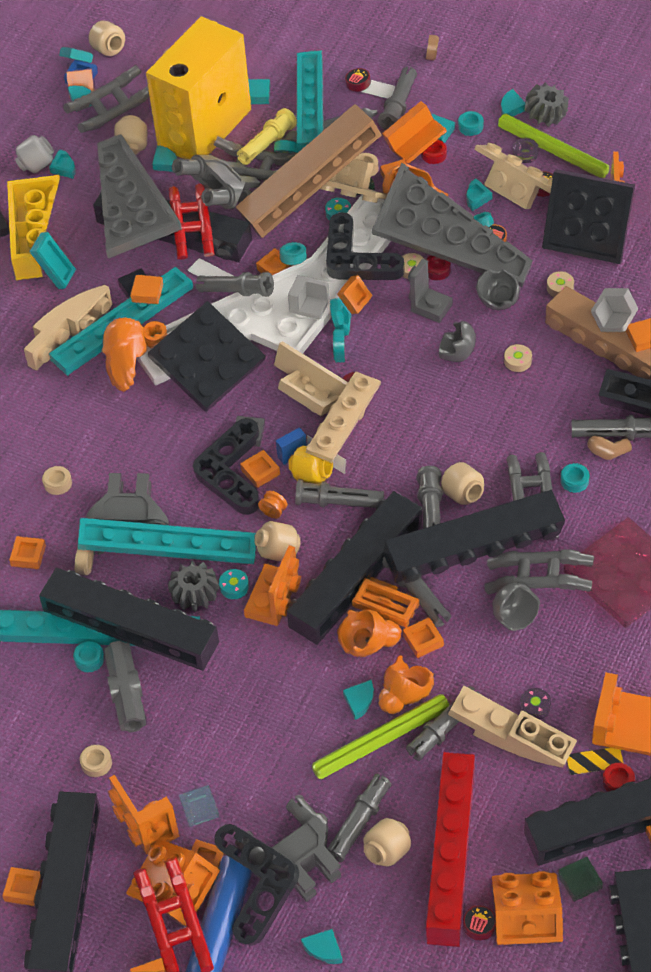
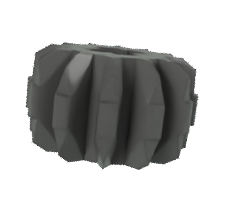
M546 82L541 86L536 84L526 96L525 112L530 113L529 119H536L538 125L541 122L545 123L547 127L552 123L558 125L567 114L569 98L564 96V90H557L556 85L551 87Z
M191 561L190 566L185 567L180 564L179 571H172L168 589L174 604H180L183 611L189 606L192 607L194 612H196L198 606H203L207 609L208 601H216L219 582L216 579L213 568L207 569V565L204 562L196 566Z

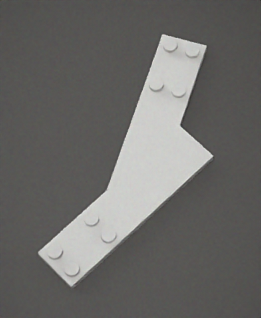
M361 195L347 212L352 216L354 222L352 252L382 253L391 241L373 235L372 228L385 200L378 198V203L362 200L363 195ZM341 224L339 227V232L344 233V224ZM327 237L312 257L272 275L274 290L269 297H262L260 294L242 296L239 292H236L212 303V305L250 341L253 340L275 351L278 350L279 343L283 341L303 354L332 316L330 301L322 318L319 320L290 313L288 293L297 275L327 282L330 300L339 298L337 293L348 280L333 279L327 274ZM340 242L336 243L333 247L343 249L347 244ZM362 263L358 267L366 270L370 269L372 265ZM193 313L166 325L167 335ZM147 347V351L143 356L136 357V359L156 386L171 378L148 357V352L152 348Z

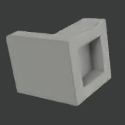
M297 275L288 293L290 313L318 320L322 318L330 301L329 285L327 282Z
M605 288L593 306L591 313L601 332H624L638 311V307L628 288Z

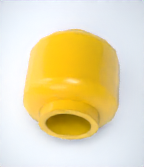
M300 446L289 458V470L296 481L302 479L304 483L321 484L326 478L330 477L333 470V462L331 463L306 453L308 446Z

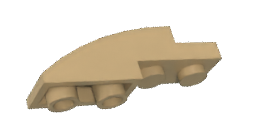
M103 285L80 293L43 316L33 326L35 338L24 348L28 366L37 371L44 363L50 360L49 353L65 343L70 335L75 336L97 321L103 314H106L112 306L109 287Z
M463 686L448 713L449 716L475 729L474 736L518 756L547 765L563 768L577 742L576 739L522 710L517 715L466 686Z

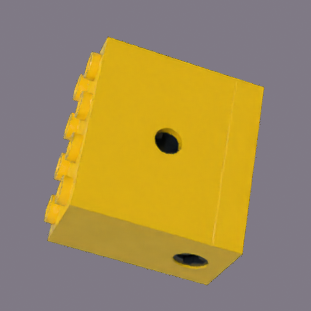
M202 16L146 72L157 146L170 149L180 158L191 159L194 155H209L216 148L214 143L219 136L224 139L251 110L243 34Z

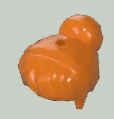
M348 610V616L337 630L339 644L345 653L351 654L354 657H366L376 653L383 646L393 647L399 642L402 632L400 626L395 624L394 621L384 620L374 610H362L360 612Z
M399 655L395 663L389 665L385 671L384 688L379 694V707L386 713L396 714L404 708V705L413 704L426 698L434 686V673L428 668L419 665L409 668L408 664L403 661L402 655Z

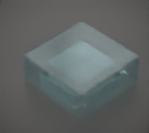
M209 785L179 795L189 827L219 818V812Z

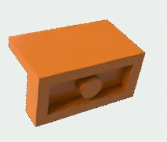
M420 101L384 131L382 135L391 151L401 159H405L406 163L409 164L445 134L447 130L433 119L427 105Z

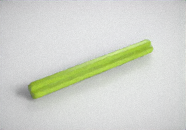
M503 114L498 120V126L505 131L599 178H605L609 173L610 166L508 114Z
M439 694L312 763L314 774L318 779H323L432 720L449 706L448 700L443 694Z

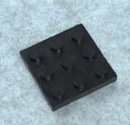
M556 169L553 173L542 248L621 264L635 184Z
M209 301L205 302L148 352V357L205 412L211 409L263 363L266 357Z

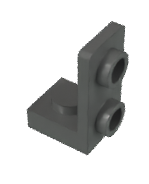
M422 259L417 267H412L408 275L411 312L440 323L453 305V298L429 289L428 260Z

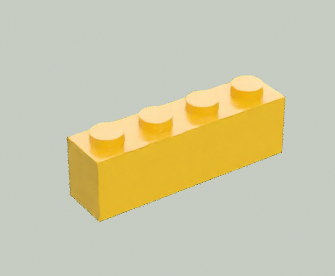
M59 175L7 181L11 261L16 280L43 277L41 266L29 251L40 233L46 232L60 180Z

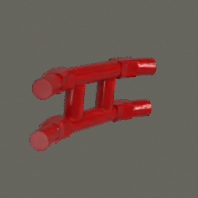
M203 184L195 185V202L181 203L178 188L173 186L168 190L170 207L180 220L182 230L174 232L177 259L179 260L188 258L185 233L201 231L204 256L211 257L215 255L208 206L205 205L206 203L202 202L201 197L202 192L205 190ZM198 212L199 221L183 222L182 214Z
M171 857L164 861L176 896L157 902L146 869L142 868L133 872L166 972H180L172 946L188 940L192 942L201 972L212 971L214 966L177 857ZM181 908L187 927L168 934L162 915Z

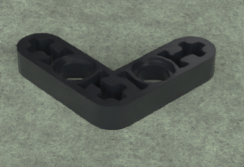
M341 212L334 214L330 218L326 267L327 274L331 278L349 280L351 276L359 275L361 280H397L404 275V258L399 254L352 252L354 222L351 215ZM341 224H344V233L339 232V227ZM340 242L347 244L343 249L333 247L336 243ZM362 263H369L372 265L370 269L366 270L361 269L358 266Z
M250 418L237 421L199 455L193 463L194 473L199 482L236 511L246 515L258 510V503L260 501L258 491L231 470L230 467L249 451L259 438L258 424ZM242 431H245V432L251 431V432H252L251 434L244 433V434L242 435ZM225 446L234 448V451L229 455L219 453L221 448ZM203 467H205V468H210V467H211V468H212V472H213V474H214L215 476L213 477L212 473H211L210 471H208L207 469H205V470L202 471L201 468H203ZM223 480L234 481L233 486L228 489L219 487ZM241 496H243L245 499L251 498L252 501L248 502L245 500L242 502Z
M225 824L216 831V847L261 877L233 926V934L239 942L246 945H256L265 937L299 878V868L294 861L243 829L232 824ZM234 834V838L245 844L242 850L231 844L226 848L228 842L224 839L225 835ZM261 847L264 850L265 858L261 864L252 865L249 860V854L252 849ZM271 863L282 868L288 865L287 872L290 873L288 879L281 878L279 881L280 874L268 867ZM265 892H270L274 897V904L271 909L263 911L258 904L259 897ZM254 910L257 914L265 916L264 921L256 919L253 924V929L256 931L255 935H247L245 938L246 931L243 929L245 923L251 925L256 916L250 915L251 911Z

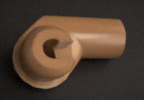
M592 436L587 443L588 448L593 454L605 460L614 459L632 450L631 443L627 438L613 443L603 437Z

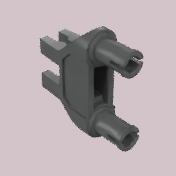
M194 155L191 159H175L172 163V171L176 173V176L191 175L195 180L204 185L206 189L202 192L201 197L202 202L206 203V206L221 205L224 209H235L237 202L243 201L244 198L252 193L249 190L250 188H258L260 186V182L255 177L240 176L238 174L244 173L246 170L240 162H228L211 155Z
M109 473L107 494L94 504L85 517L88 519L169 525L168 518L151 498L152 483L149 481V473H137L135 493H123L124 482L121 481V473ZM98 551V555H101V554L104 553V552H102V551Z
M302 795L295 796V799L298 801L297 804L291 799L287 803L286 809L291 812L302 826L272 848L297 864L299 878L294 889L307 902L317 895L314 889L316 886L315 882L307 872L316 866L332 884L341 877V872L338 870L341 866L327 849L328 818L323 813H316ZM237 840L235 841V845L242 850L245 844ZM261 847L252 849L249 854V860L252 865L261 864L265 858L264 850ZM271 863L268 867L280 874L279 881L281 878L288 879L290 873L287 872L288 865L282 868Z

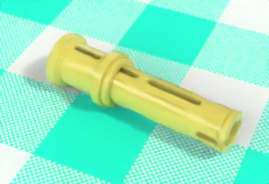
M280 109L276 117L265 122L263 130L237 152L238 160L242 164L248 165L273 141L281 140L287 130H292L296 127L297 119L289 109Z

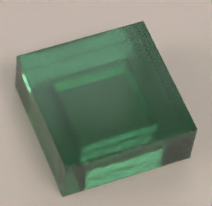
M588 857L558 870V876L573 902L603 888V882Z

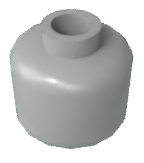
M31 135L16 147L18 157L15 161L21 170L38 173L52 162L54 149L45 137Z

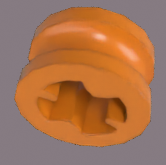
M153 321L143 327L146 346L153 348L167 336V329L163 323Z
M270 490L266 491L264 498L258 503L260 510L268 517L278 519L282 515V511L288 506L287 501L282 495Z

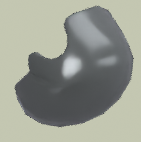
M505 269L501 271L486 270L478 278L476 285L479 299L486 307L492 310L509 309L519 299L521 290L517 278Z
M466 321L453 323L456 331L444 333L438 353L440 359L459 363L466 360L472 354L476 344V334L472 325Z
M520 582L506 584L497 592L492 602L493 615L511 631L523 630L530 625L537 616L540 606L539 598L529 587Z

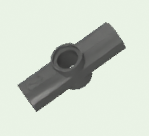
M122 641L112 642L108 647L104 648V655L109 671V676H107L112 702L116 706L120 729L129 733L140 731L146 725V717L141 697H143L138 671L134 668L130 644Z

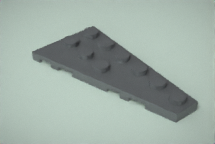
M120 134L97 143L107 257L111 258L182 230L180 220L123 136Z
M401 163L372 228V234L482 274L488 269L493 271L505 269L517 278L519 286L523 288L533 260L508 241L504 242L493 233L492 229L480 224L474 219L473 215L444 193L436 191L428 185L425 179L421 176H416L409 170V167Z

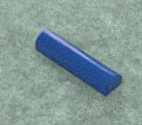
M227 855L221 859L218 868L220 872L214 881L200 924L214 969L210 972L222 971L233 936V926L240 914L252 875L251 870ZM194 948L192 949L185 972H201Z

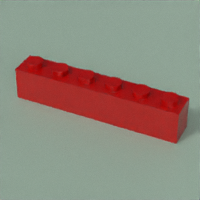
M443 752L426 923L427 944L460 947L475 777V754Z

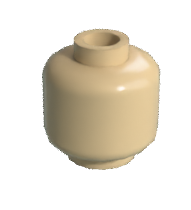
M102 20L97 22L89 32L88 38L91 47L105 56L117 55L124 46L125 34L123 30L109 21Z
M134 115L124 116L115 124L114 136L121 134L135 155L146 148L147 125L139 117Z
M459 462L451 465L444 472L441 488L455 502L461 505H468L477 501L482 496L484 478L481 473L468 464Z
M269 521L256 532L255 545L261 557L282 562L289 545L295 547L297 554L300 547V537L292 525Z
M389 818L380 820L363 838L364 853L375 865L392 866L411 847L408 828L403 823Z

